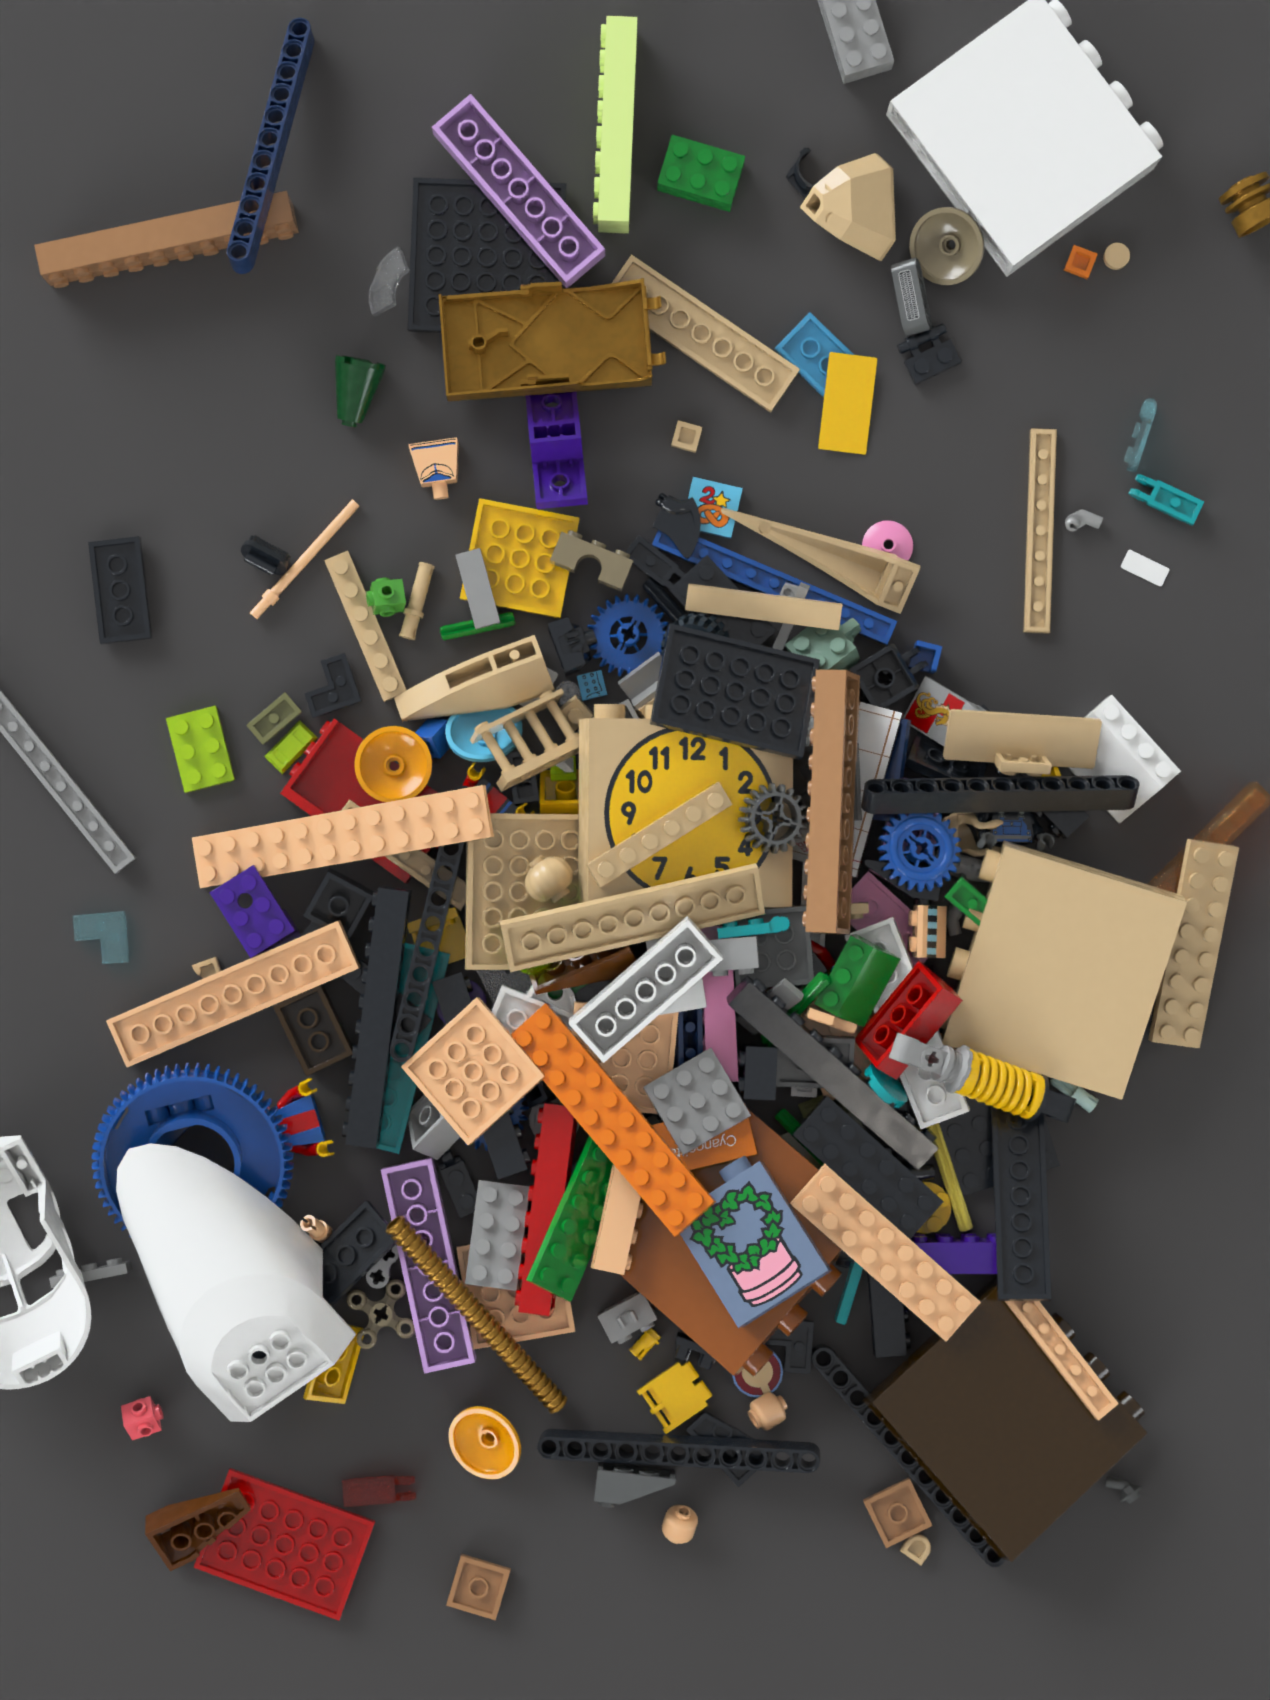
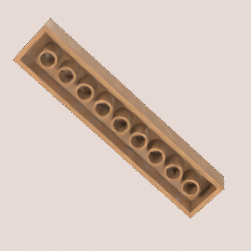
M287 191L273 194L260 245L268 243V239L278 237L279 240H286L292 238L293 234L299 233L293 203ZM240 201L36 244L34 246L40 275L50 286L54 285V288H62L68 286L69 282L72 281L90 282L94 280L95 276L113 277L123 270L129 269V272H137L143 270L144 266L151 264L159 267L169 264L170 260H191L194 258L193 255H215L219 253L218 250L228 247Z
M816 670V676L812 678L815 702L811 704L814 728L810 730V743L813 744V754L809 756V769L812 770V779L808 782V795L811 796V804L807 808V821L810 822L809 833L806 834L805 840L806 848H809V854L804 865L805 874L808 875L807 885L804 886L803 896L807 904L806 911L803 913L802 923L806 927L805 932L850 935L860 676L848 670Z

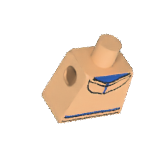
M457 437L409 444L421 486H432L434 500L449 498L447 484L458 482L459 443Z

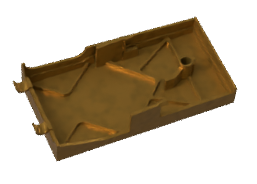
M644 278L580 288L562 289V282H544L520 285L521 290L448 296L439 294L445 386L448 402L652 386V366L666 364L665 352L651 353L648 310H656L662 307L661 296L647 298Z

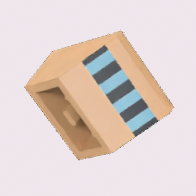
M915 905L913 910L909 911L908 926H913L912 936H908V952H912V957H946L947 906Z

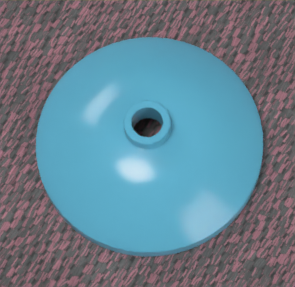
M509 707L506 709L451 715L445 729L449 747L456 755L468 761H494L495 758L483 739L474 744L471 743L470 739L475 732L474 728L482 722L488 721V723H491L516 710L513 707ZM519 721L514 725L522 736L523 726L522 721ZM505 729L492 734L505 756L516 747Z

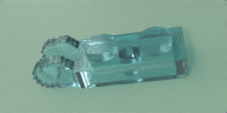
M1153 398L1144 400L1142 404L1143 406L1139 413L1142 423L1136 422L1132 437L1136 438L1134 448L1128 446L1124 461L1129 462L1126 470L1137 472L1157 411L1156 409L1158 408V404Z

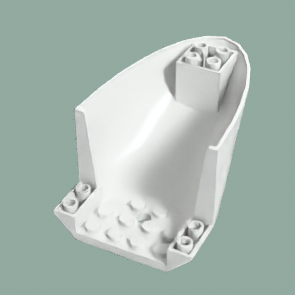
M152 1143L128 1149L117 1169L116 1192L123 1221L136 1247L156 1302L177 1346L186 1372L196 1386L230 1421L252 1422L333 1366L356 1335L352 1328L323 1298V1249L290 1216L266 1196L234 1173L209 1159L176 1146ZM256 1351H263L266 1353V1356L262 1359H256L252 1354Z

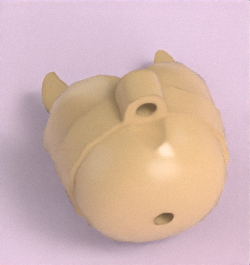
M952 813L941 819L942 822L949 819L950 824L948 828L957 829L953 837L961 839V841L955 844V846L962 849L961 853H967L974 857L984 856L989 848L980 850L977 847L972 832L966 824L973 825L977 829H995L1003 824L1002 820L997 819L979 822L974 813ZM994 846L991 850L1000 852L1001 848Z

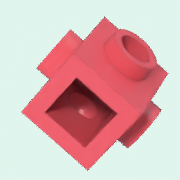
M151 1396L121 1406L123 1426L132 1441L162 1431L160 1420L164 1419L163 1412L159 1404L155 1405Z

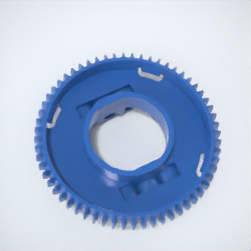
M186 1063L184 1070H181L179 1064H176L172 1072L168 1066H165L164 1074H161L157 1068L154 1072V1078L149 1073H146L145 1082L139 1077L136 1079L137 1087L131 1083L128 1084L127 1090L129 1094L121 1090L120 1097L122 1100L115 1097L113 1099L115 1107H107V1112L110 1115L103 1114L102 1121L104 1123H99L98 1130L100 1133H96L94 1137L99 1142H94L92 1149L97 1151L93 1152L91 1156L93 1160H97L92 1163V1169L98 1170L94 1172L93 1179H99L95 1184V1189H103L98 1194L99 1198L107 1197L103 1202V1207L111 1206L108 1216L117 1214L114 1223L122 1221L121 1230L127 1229L123 1221L116 1185L117 1169L128 1149L150 1143L155 1144L164 1133L193 1125H202L219 1133L232 1150L235 1164L233 1173L264 1196L268 1188L275 1187V1193L271 1191L268 1199L281 1208L283 1201L280 1198L286 1199L288 1192L284 1189L290 1188L291 1183L287 1180H291L293 1175L292 1172L287 1171L292 1170L294 1167V1163L289 1162V1160H293L294 1153L287 1152L292 1150L293 1143H285L291 1137L290 1133L283 1134L288 1126L287 1124L279 1125L283 1120V1115L275 1116L278 1107L269 1108L272 1099L263 1100L265 1091H261L258 1094L255 1093L257 1084L249 1088L247 1086L249 1079L246 1078L241 1083L239 1081V1073L234 1078L229 1077L230 1069H227L224 1074H220V1066H217L215 1072L210 1071V1064H207L205 1070H200L199 1063L196 1064L195 1069H191L189 1063ZM128 1107V1112L123 1118L119 1128L115 1129L119 1119L125 1112L124 1109Z

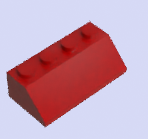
M918 961L856 1036L855 1043L877 1069L897 1080L909 1066L889 1058L897 1033L915 1038L927 1044L963 1000L947 983Z

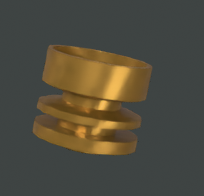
M1266 171L1240 180L1219 197L1221 205L1233 201L1225 209L1226 214L1239 211L1240 214L1231 222L1239 237L1251 234L1270 223V197L1267 198L1266 196L1270 192V183L1261 186L1270 178Z

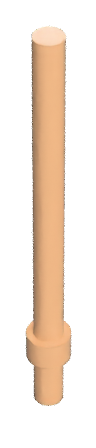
M353 499L272 589H267L264 592L262 600L250 612L252 616L258 619L270 605L274 606L280 599L278 596L360 507Z

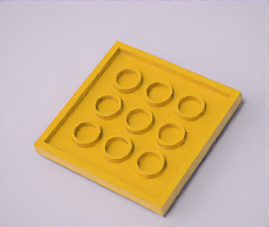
M479 498L469 551L481 549L496 607L561 619L570 571L551 564L550 559L561 532L568 533L571 530L577 533L579 517ZM462 584L460 600L468 601L464 585Z

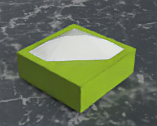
M576 756L551 767V781L576 780Z

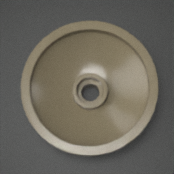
M953 207L934 209L922 216L913 228L909 246L911 259L918 258L923 277L940 285L958 284L971 277L981 264L984 255L982 231L974 218L963 210ZM950 240H953L956 244L954 249L949 246Z

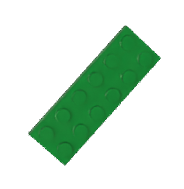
M590 1136L586 1141L526 1281L569 1302L574 1297L595 1248L613 1165Z

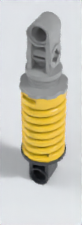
M897 1033L889 1055L890 1059L931 1072L933 1080L938 1082L944 1081V1087L949 1093L967 1096L969 1099H975L977 1102H984L988 1106L992 1105L996 1109L1001 1108L1004 1112L1010 1111L1011 1114L1019 1115L1028 1122L1035 1120L1040 1113H1043L1047 1117L1068 1124L1076 1099L1056 1091H1050L1049 1080L1046 1075L1029 1072L1024 1068H1019L1016 1065H1011L992 1056H986L981 1052L970 1049L966 1045H962L956 1050L947 1045L938 1049L924 1044L915 1038ZM926 1055L929 1056L928 1061L925 1059Z

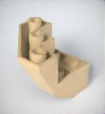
M876 153L837 166L813 186L800 206L814 222L839 240L879 261L883 260L896 241L893 168Z

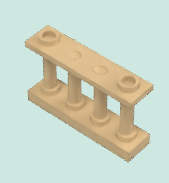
M562 688L555 692L548 690L540 695L538 700L491 723H488V721L482 722L474 728L475 732L470 739L471 743L474 744L483 739L502 769V775L496 783L501 792L579 754V734L574 732L557 704L564 694ZM548 708L566 737L565 743L559 746L557 743L554 744L535 713ZM525 718L528 720L545 748L543 754L536 756V754L531 753L514 725L515 723ZM505 729L524 759L522 761L523 764L517 767L511 765L492 734Z

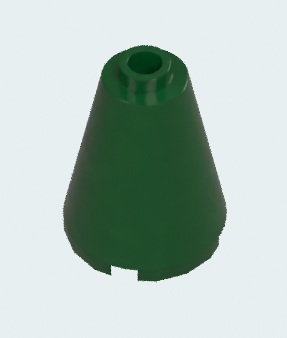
M336 355L337 418L342 420V425L357 427V423H363L385 372V364L379 362L374 364L366 359Z

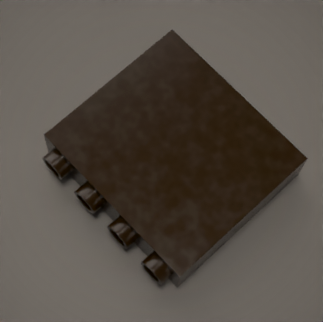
M996 1276L975 1295L981 1303L947 1341L935 1332L869 1393L863 1401L997 1555L1013 1562L1148 1433L1138 1422L1145 1412L1136 1400L1125 1391H1122L1116 1397L1106 1385L1105 1387L1118 1402V1405L1100 1420L1094 1418L1006 1302L997 1300ZM1054 1312L1051 1315L1071 1341L1076 1336L1071 1326L1059 1314ZM1088 1352L1083 1356L1084 1360L1103 1383L1110 1376L1109 1370L1093 1353Z

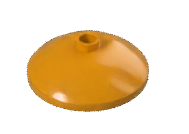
M399 726L383 727L369 734L360 744L355 757V773L359 784L371 797L385 803L416 797L426 787L432 772V757L426 743L415 732ZM393 761L399 763V769L396 771L390 769V764Z
M470 1407L461 1411L450 1425L449 1444L452 1453L460 1465L473 1475L484 1479H499L508 1475L518 1464L521 1456L519 1436L510 1421L499 1412L487 1407Z

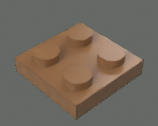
M909 1477L863 1499L886 1548L933 1526Z
M461 1554L446 1606L496 1620L511 1568Z

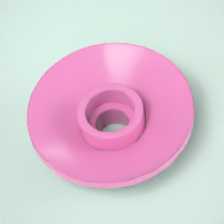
M881 521L874 524L867 530L862 541L863 546L896 554L897 557L909 561L913 552V540L909 531L895 521ZM887 540L891 541L893 548L886 549L884 542Z

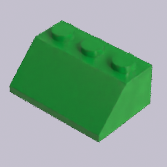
M857 934L850 935L829 975L830 984L819 994L814 1004L839 1018L865 1027L901 958Z

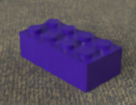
M915 1233L910 1239L949 1274H997L995 1233H987V1238H979V1236H976V1233H961V1238H953L949 1233H936L935 1238H927L925 1234Z

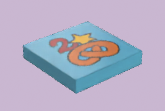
M693 477L688 499L693 497L698 507L701 522L700 532L731 539L735 520L722 514L721 508L738 511L743 488Z

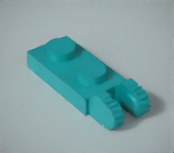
M1137 474L1135 480L1142 485L1153 488V490L1148 495L1132 488L1128 493L1131 497L1146 502V505L1191 526L1194 525L1204 501L1160 480L1155 481L1144 475Z
M785 916L773 917L769 923H764L763 918L748 920V925L738 926L737 921L722 924V928H717L718 939L784 932L789 929L790 922Z

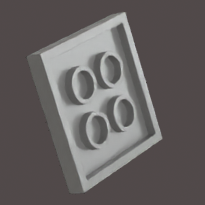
M712 1048L643 1087L682 1156L751 1116Z

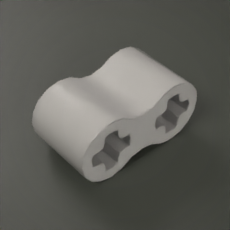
M397 1244L392 1248V1252L395 1255H391L389 1258L384 1256L367 1272L366 1281L372 1288H382L390 1280L391 1265L399 1258ZM383 1271L382 1276L385 1279H380L379 1282L375 1281V1275L372 1272Z

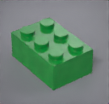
M672 135L657 182V191L730 212L744 167L745 156Z

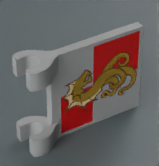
M925 676L902 719L911 720V727L945 746L951 709L986 710Z

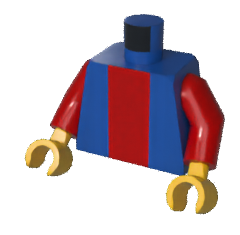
M308 1078L300 1082L299 1085L289 1089L277 1102L278 1111L275 1116L283 1115V1120L279 1125L287 1124L288 1126L283 1134L290 1133L291 1135L290 1140L285 1142L293 1143L291 1152L305 1156H332L334 1152L330 1153L327 1150V1145L332 1144L333 1141H326L327 1138L313 1095L317 1088L311 1090L308 1087V1082L312 1080V1078Z

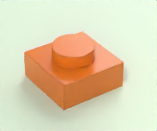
M1073 245L1063 271L1088 279L1097 253Z

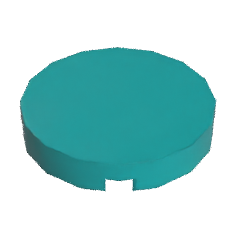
M873 1063L865 1069V1077L869 1076L871 1079L869 1081L870 1087L885 1103L890 1105L893 1102L894 1108H900L907 1102L908 1096L898 1080L877 1069Z

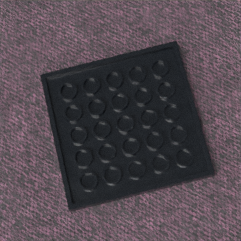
M413 178L408 332L441 333L439 294L448 296L521 290L520 285L530 283L560 282L473 180ZM549 183L566 203L567 184Z

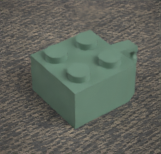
M851 618L842 625L840 624L839 630L808 626L787 642L785 647L787 652L820 659L818 670H849L860 659L853 642L855 641L854 637L861 632V627L854 618Z

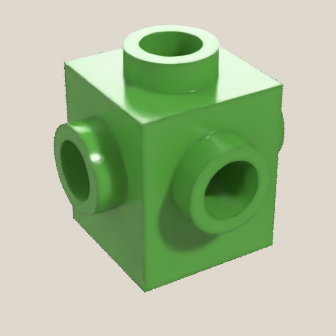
M379 578L371 583L370 591H366V601L368 607L372 606L373 615L380 614V616L388 617L397 612H404L406 599L402 579L390 580V578Z

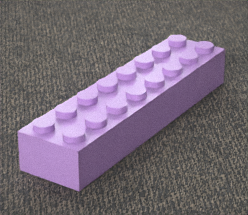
M472 94L467 96L432 126L433 135L558 280L562 282L566 289L605 257V248Z
M429 1157L383 1167L381 1174L391 1221L398 1216H404L405 1222L411 1224L410 1228L414 1227L416 1230L415 1234L419 1233L421 1235V1240L424 1239L427 1242L426 1246L430 1245L432 1247L431 1251H435L437 1257L442 1258V1263L448 1265L447 1269L451 1268L453 1274H456L458 1280H460L434 1158ZM397 1245L424 1374L475 1363L477 1358L472 1343L469 1322L465 1320V1316L460 1314V1310L455 1309V1304H451L449 1299L444 1297V1293L438 1290L439 1287L434 1286V1281L428 1279L429 1275L423 1274V1269L420 1270L417 1267L418 1263L414 1264L413 1258H409L407 1252H403L401 1249L402 1246Z

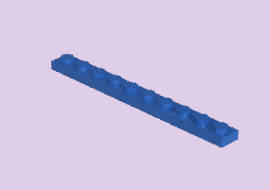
M657 531L652 543L653 547L695 565L708 555L730 580L761 593L780 595L785 583L799 586L803 582L810 585L805 599L842 603L841 625L854 618L861 627V632L858 634L886 646L896 626V620L700 537L698 538L695 550L688 559L684 558L672 540L660 531Z

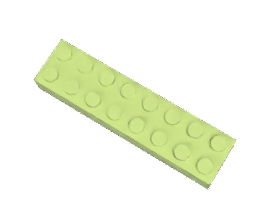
M606 16V24H601V48H605V50H600V73H604V75H599L598 86L599 98H603V101L598 100L597 109L598 123H602V126H597L596 132L597 149H601V152L596 151L595 174H600V177H595L594 199H599V203H593V224H598V232L629 234L637 17Z

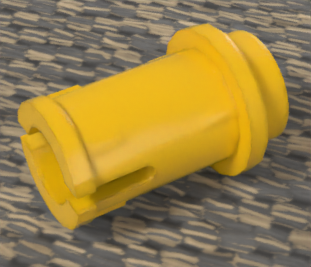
M650 1328L644 1331V1334L629 1348V1351L641 1361L655 1344L658 1345L660 1343L661 1336L654 1329Z

